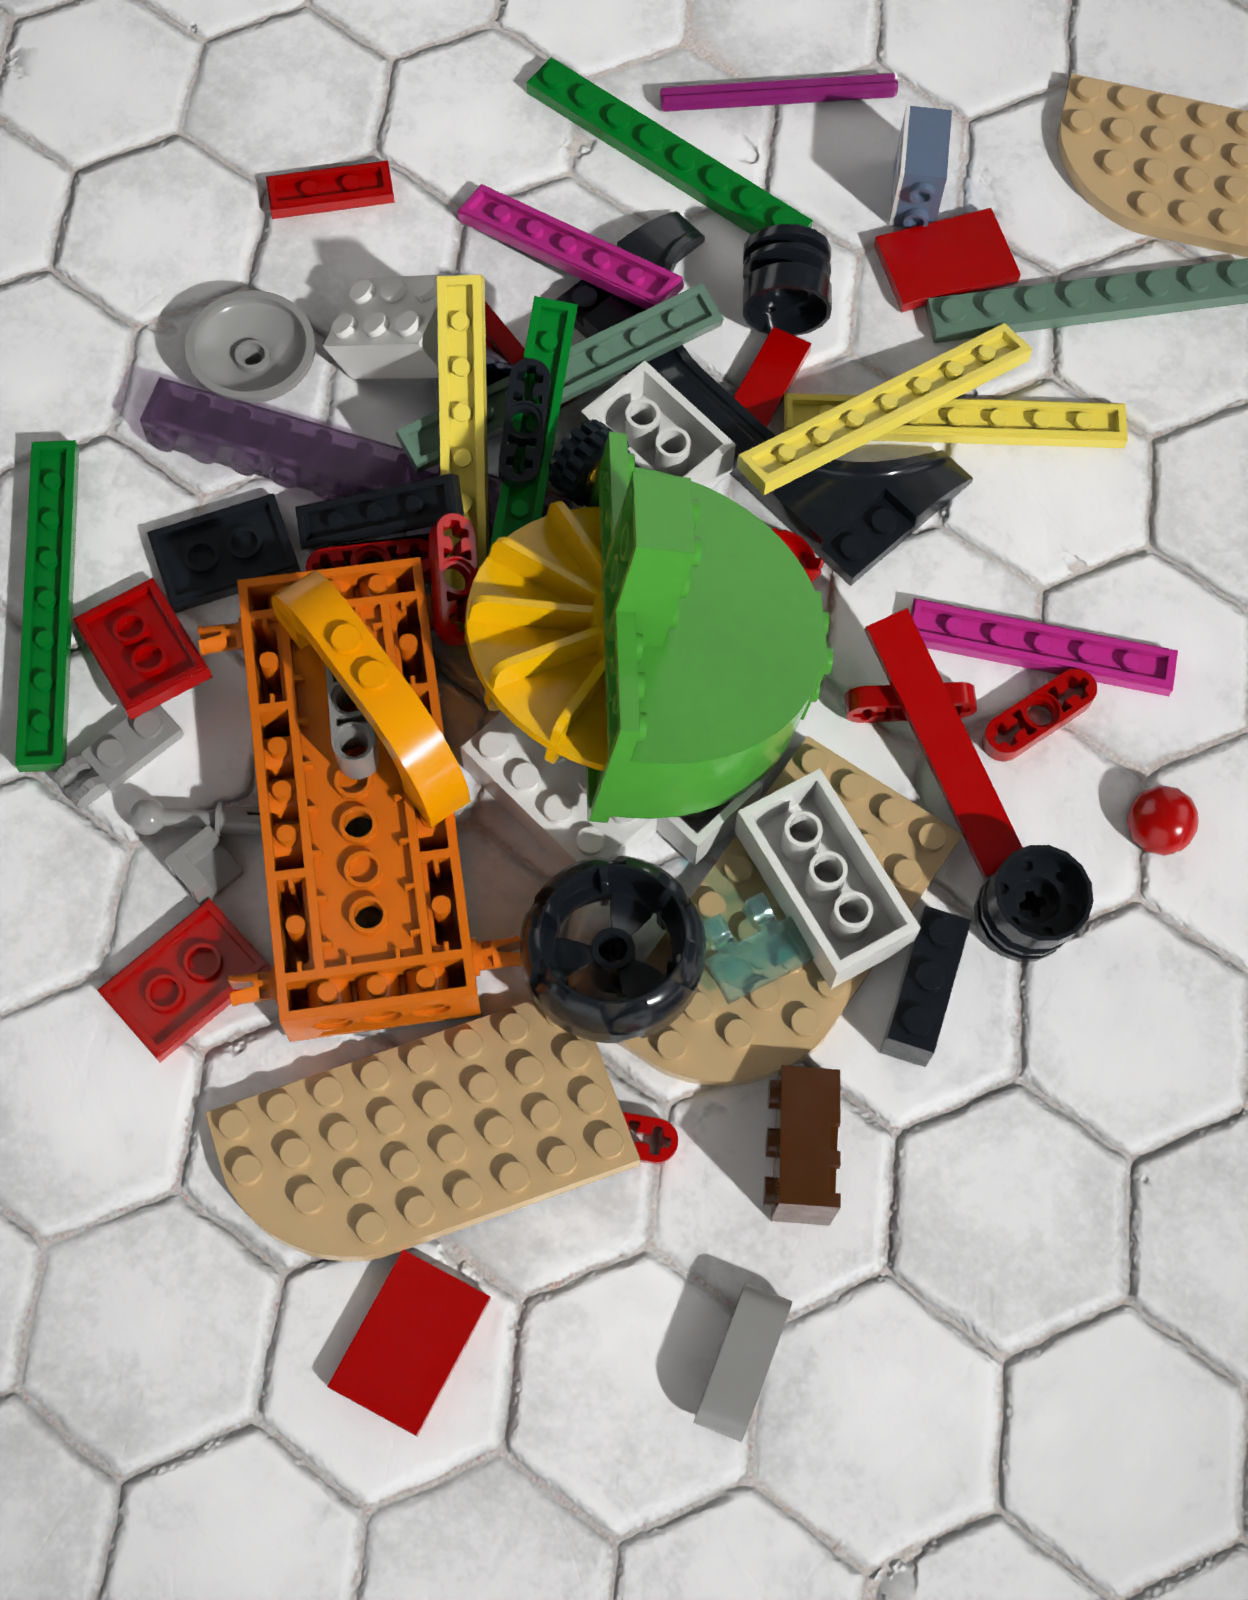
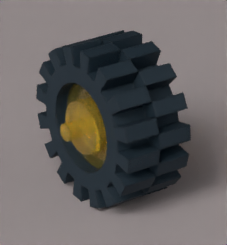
M592 419L591 423L588 421L582 422L580 430L574 427L570 431V439L568 440L564 437L560 442L563 446L560 451L555 450L552 458L556 462L549 464L551 474L548 478L552 483L551 485L580 507H583V505L588 507L609 431L614 432L596 419Z

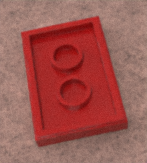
M992 208L928 223L927 226L920 225L876 236L874 241V248L901 313L925 307L928 298L982 292L1018 283L1021 275Z
M153 578L73 618L77 629L130 720L213 677L204 659Z
M209 898L97 991L161 1063L231 1004L229 993L241 989H232L228 982L229 975L236 976L271 971L272 968Z
M402 1250L327 1387L418 1437L491 1301V1296L415 1255Z

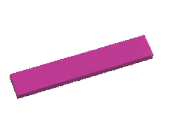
M483 184L476 189L457 211L460 222L647 310L678 295L684 287L682 276Z
M917 598L913 599L910 614L928 649L1058 675L1069 669H1082L1091 674L1098 683L1168 697L1173 691L1178 650Z

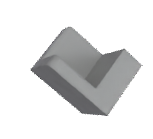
M210 825L203 828L164 859L172 875L199 906L210 898L212 900L244 874L240 864L221 844L216 832Z

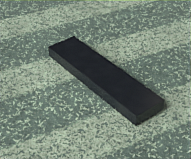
M452 473L295 507L302 551H313L431 527L441 517L449 513H457L464 516L459 475Z

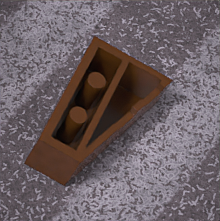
M782 1065L777 1080L770 1079L768 1086L767 1108L776 1109L775 1128L767 1127L765 1157L774 1158L773 1177H764L763 1206L771 1207V1221L830 1226L841 1208V1193H836V1169H840L841 1151H837L838 1127H840L841 1123L840 1070Z

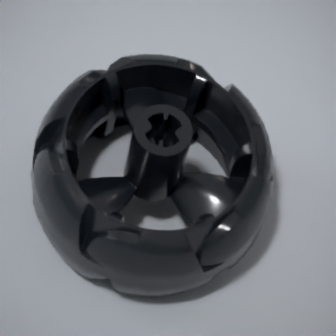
M622 855L616 857L614 861L593 857L573 863L554 875L536 894L534 903L525 915L522 923L520 957L525 984L531 997L548 1014L553 1023L565 1031L586 1040L599 1043H620L635 1037L643 1039L666 1028L689 1006L697 992L704 972L706 934L702 917L696 904L691 902L682 885L669 873L639 858ZM610 900L612 928L600 931L594 937L591 945L559 938L561 935L560 927L572 912L598 901L601 906H609ZM653 913L657 915V924L662 930H667L671 941L672 955L668 960L665 976L652 966L635 959V944L631 935L637 932L652 917ZM591 963L592 978L598 988L609 993L622 991L623 994L617 995V1001L592 999L575 992L568 985L567 976Z

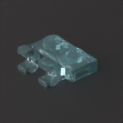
M763 892L745 901L746 906L742 908L747 920L758 933L736 943L721 913L703 922L706 942L716 952L715 955L706 959L705 964L728 1005L799 969L814 959L793 918L789 916L778 922Z

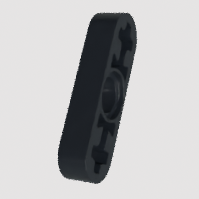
M525 358L518 361L510 372L498 462V475L501 481L512 489H525L531 486L538 476L550 387V372L543 362L534 358ZM526 373L534 374V380L537 382L533 387L531 401L523 400L525 384L521 380H524ZM521 413L529 414L535 419L537 428L529 434L518 433L511 424L513 417ZM517 446L526 447L524 466L530 467L525 468L522 475L513 474L514 469L510 466L515 461Z

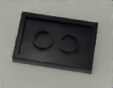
M274 493L147 532L170 606L175 613L239 594L237 580L301 572Z

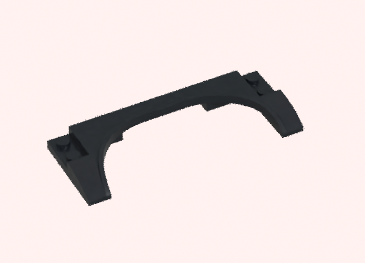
M675 211L659 216L635 229L618 241L617 247L673 272L680 260L705 242V236L679 212ZM580 280L556 299L558 301L578 304L574 328L586 339L646 310L584 280ZM683 345L647 362L736 444L733 469L730 474L793 533L802 536L813 549V552L821 557L850 586L973 481L971 475L943 450L889 461L851 462L834 459L763 496L736 467L738 455L777 435L765 427L704 371Z

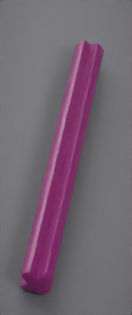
M892 72L662 87L660 90V106L662 111L671 112L893 98L897 96L898 78Z

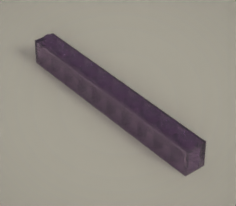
M159 377L139 420L147 442L160 451L172 452L174 450L190 455L198 462L204 464H212L214 462L231 467L235 472L244 476H253L254 474L272 479L273 482L284 488L299 487L312 491L315 495L325 500L440 476V463L417 474L403 448L236 399L223 397ZM488 474L489 548L502 483L498 476ZM546 491L542 517L547 515L551 503L563 501L571 510L572 501L566 496Z

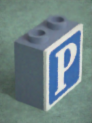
M906 105L894 162L889 226L912 228L920 225L927 226L928 223L936 222L947 180L952 110Z

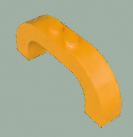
M312 571L273 595L271 601L275 616L300 650L309 644L312 645L384 744L399 771L404 792L429 826L433 827L470 803L469 789L464 775L433 718L409 683L332 583L319 572Z

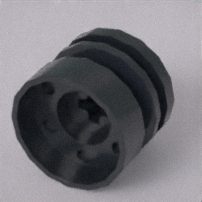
M779 224L765 227L749 237L743 248V317L749 326L765 334H769L772 328L776 327L789 334L798 336L808 334L822 327L830 319L832 310V284L830 282L831 246L826 236L816 229L800 224Z
M1028 845L1012 852L979 889L974 904L975 924L984 942L997 954L1016 962H1036L1056 952L1089 919L1094 902L1092 882L1083 865L1068 852L1051 845Z

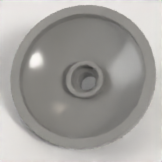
M257 290L234 292L209 303L191 322L184 344L189 370L203 389L223 400L245 404L266 402L278 398L295 388L309 372L316 348L311 323L296 304L280 295ZM251 362H259L254 365H249Z

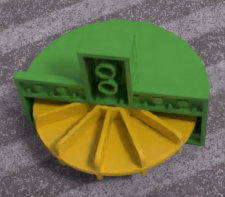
M609 431L588 507L569 510L563 501L551 503L545 517L526 524L508 537H499L493 543L490 554L480 566L475 576L466 606L465 641L476 674L486 690L485 704L491 711L501 710L518 728L545 746L547 750L544 760L554 764L561 755L586 766L587 820L589 822L608 823L610 816L647 819L679 817L720 806L742 795L756 782L763 779L782 757L800 719H804L811 702H817L820 693V682L824 674H830L833 665L832 647H827L826 635L829 629V613L823 610L821 591H815L805 569L783 540L746 508L704 485L691 481V478L635 467L634 453H628L627 433Z

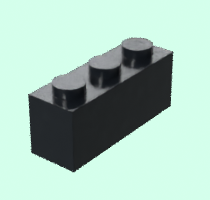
M925 905L918 920L921 928L913 945L910 946L879 1052L923 1067L927 1066L935 1052L971 924V919Z

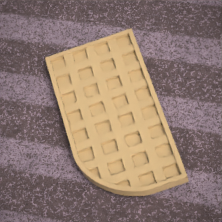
M1071 73L1058 126L1057 143L1064 169L1073 185L1085 200L1102 215L1133 232L1248 258V111Z
M807 736L764 797L820 768L907 907L912 912L963 834ZM735 835L690 898L691 902L696 904L701 914L706 934L704 972L694 998L685 1011L666 1028L643 1039L635 1037L617 1043L655 1070L671 1078L708 1086L748 1084L779 1074L782 1065L795 1066L822 1044L874 968L873 966L830 989L738 836ZM667 931L644 961V963L659 970L664 976L668 960L672 955L671 941Z
M574 985V986H571V988H572L575 992H577V991H576V988H575V985ZM534 1000L205 1112L224 1180L231 1195L244 1213L261 1230L278 1242L306 1255L326 1260L352 1262L383 1258L640 1166V1157L596 1042L580 1038L560 1028L550 1020L548 1014Z

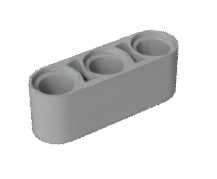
M325 664L331 742L339 770L351 779L367 778L379 766L378 735L360 710L354 712L341 710L343 706L353 701ZM363 745L367 747L363 754L356 757L345 754L351 746Z
M745 1282L693 1423L742 1442L792 1305L791 1300Z

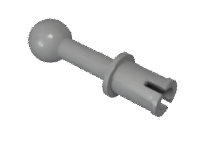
M147 798L135 803L129 815L133 829L147 836L159 833L164 827L205 828L208 825L215 829L218 838H223L224 834L262 836L259 807L226 806L224 801H218L216 810L165 808L155 799Z

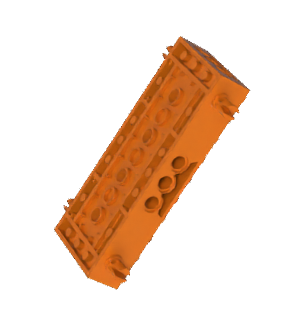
M421 557L312 570L319 572L328 579L349 603L417 694L445 738L431 630L435 629L433 598H431L430 593L426 594ZM312 571L237 580L241 614L238 622L204 627L198 626L197 630L201 638L198 642L202 656L230 650H242L245 656L274 965H272V971L236 976L229 975L228 982L232 989H241L229 993L232 1006L276 1000L279 1010V1021L290 1042L481 1015L476 976H480V971L512 966L521 967L520 952H512L520 949L519 935H515L510 938L476 942V938H471L455 812L433 827H430L404 792L399 771L379 737V766L372 775L363 779H351L339 770L331 742L325 663L311 644L300 650L275 616L271 601L273 595ZM464 601L458 602V603H457V608H458ZM457 612L450 619V623L459 622ZM350 702L343 706L341 710L354 712L359 709L354 702ZM357 745L352 749H347L345 754L356 757L363 754L367 747ZM364 817L372 822V828L365 836L353 837L346 832L347 824L354 818ZM376 907L383 913L381 922L373 928L360 927L356 923V916L363 908Z

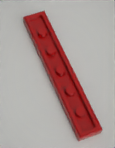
M908 608L866 626L864 631L957 826L963 834L962 836L982 878L993 874L1012 852L1023 847Z

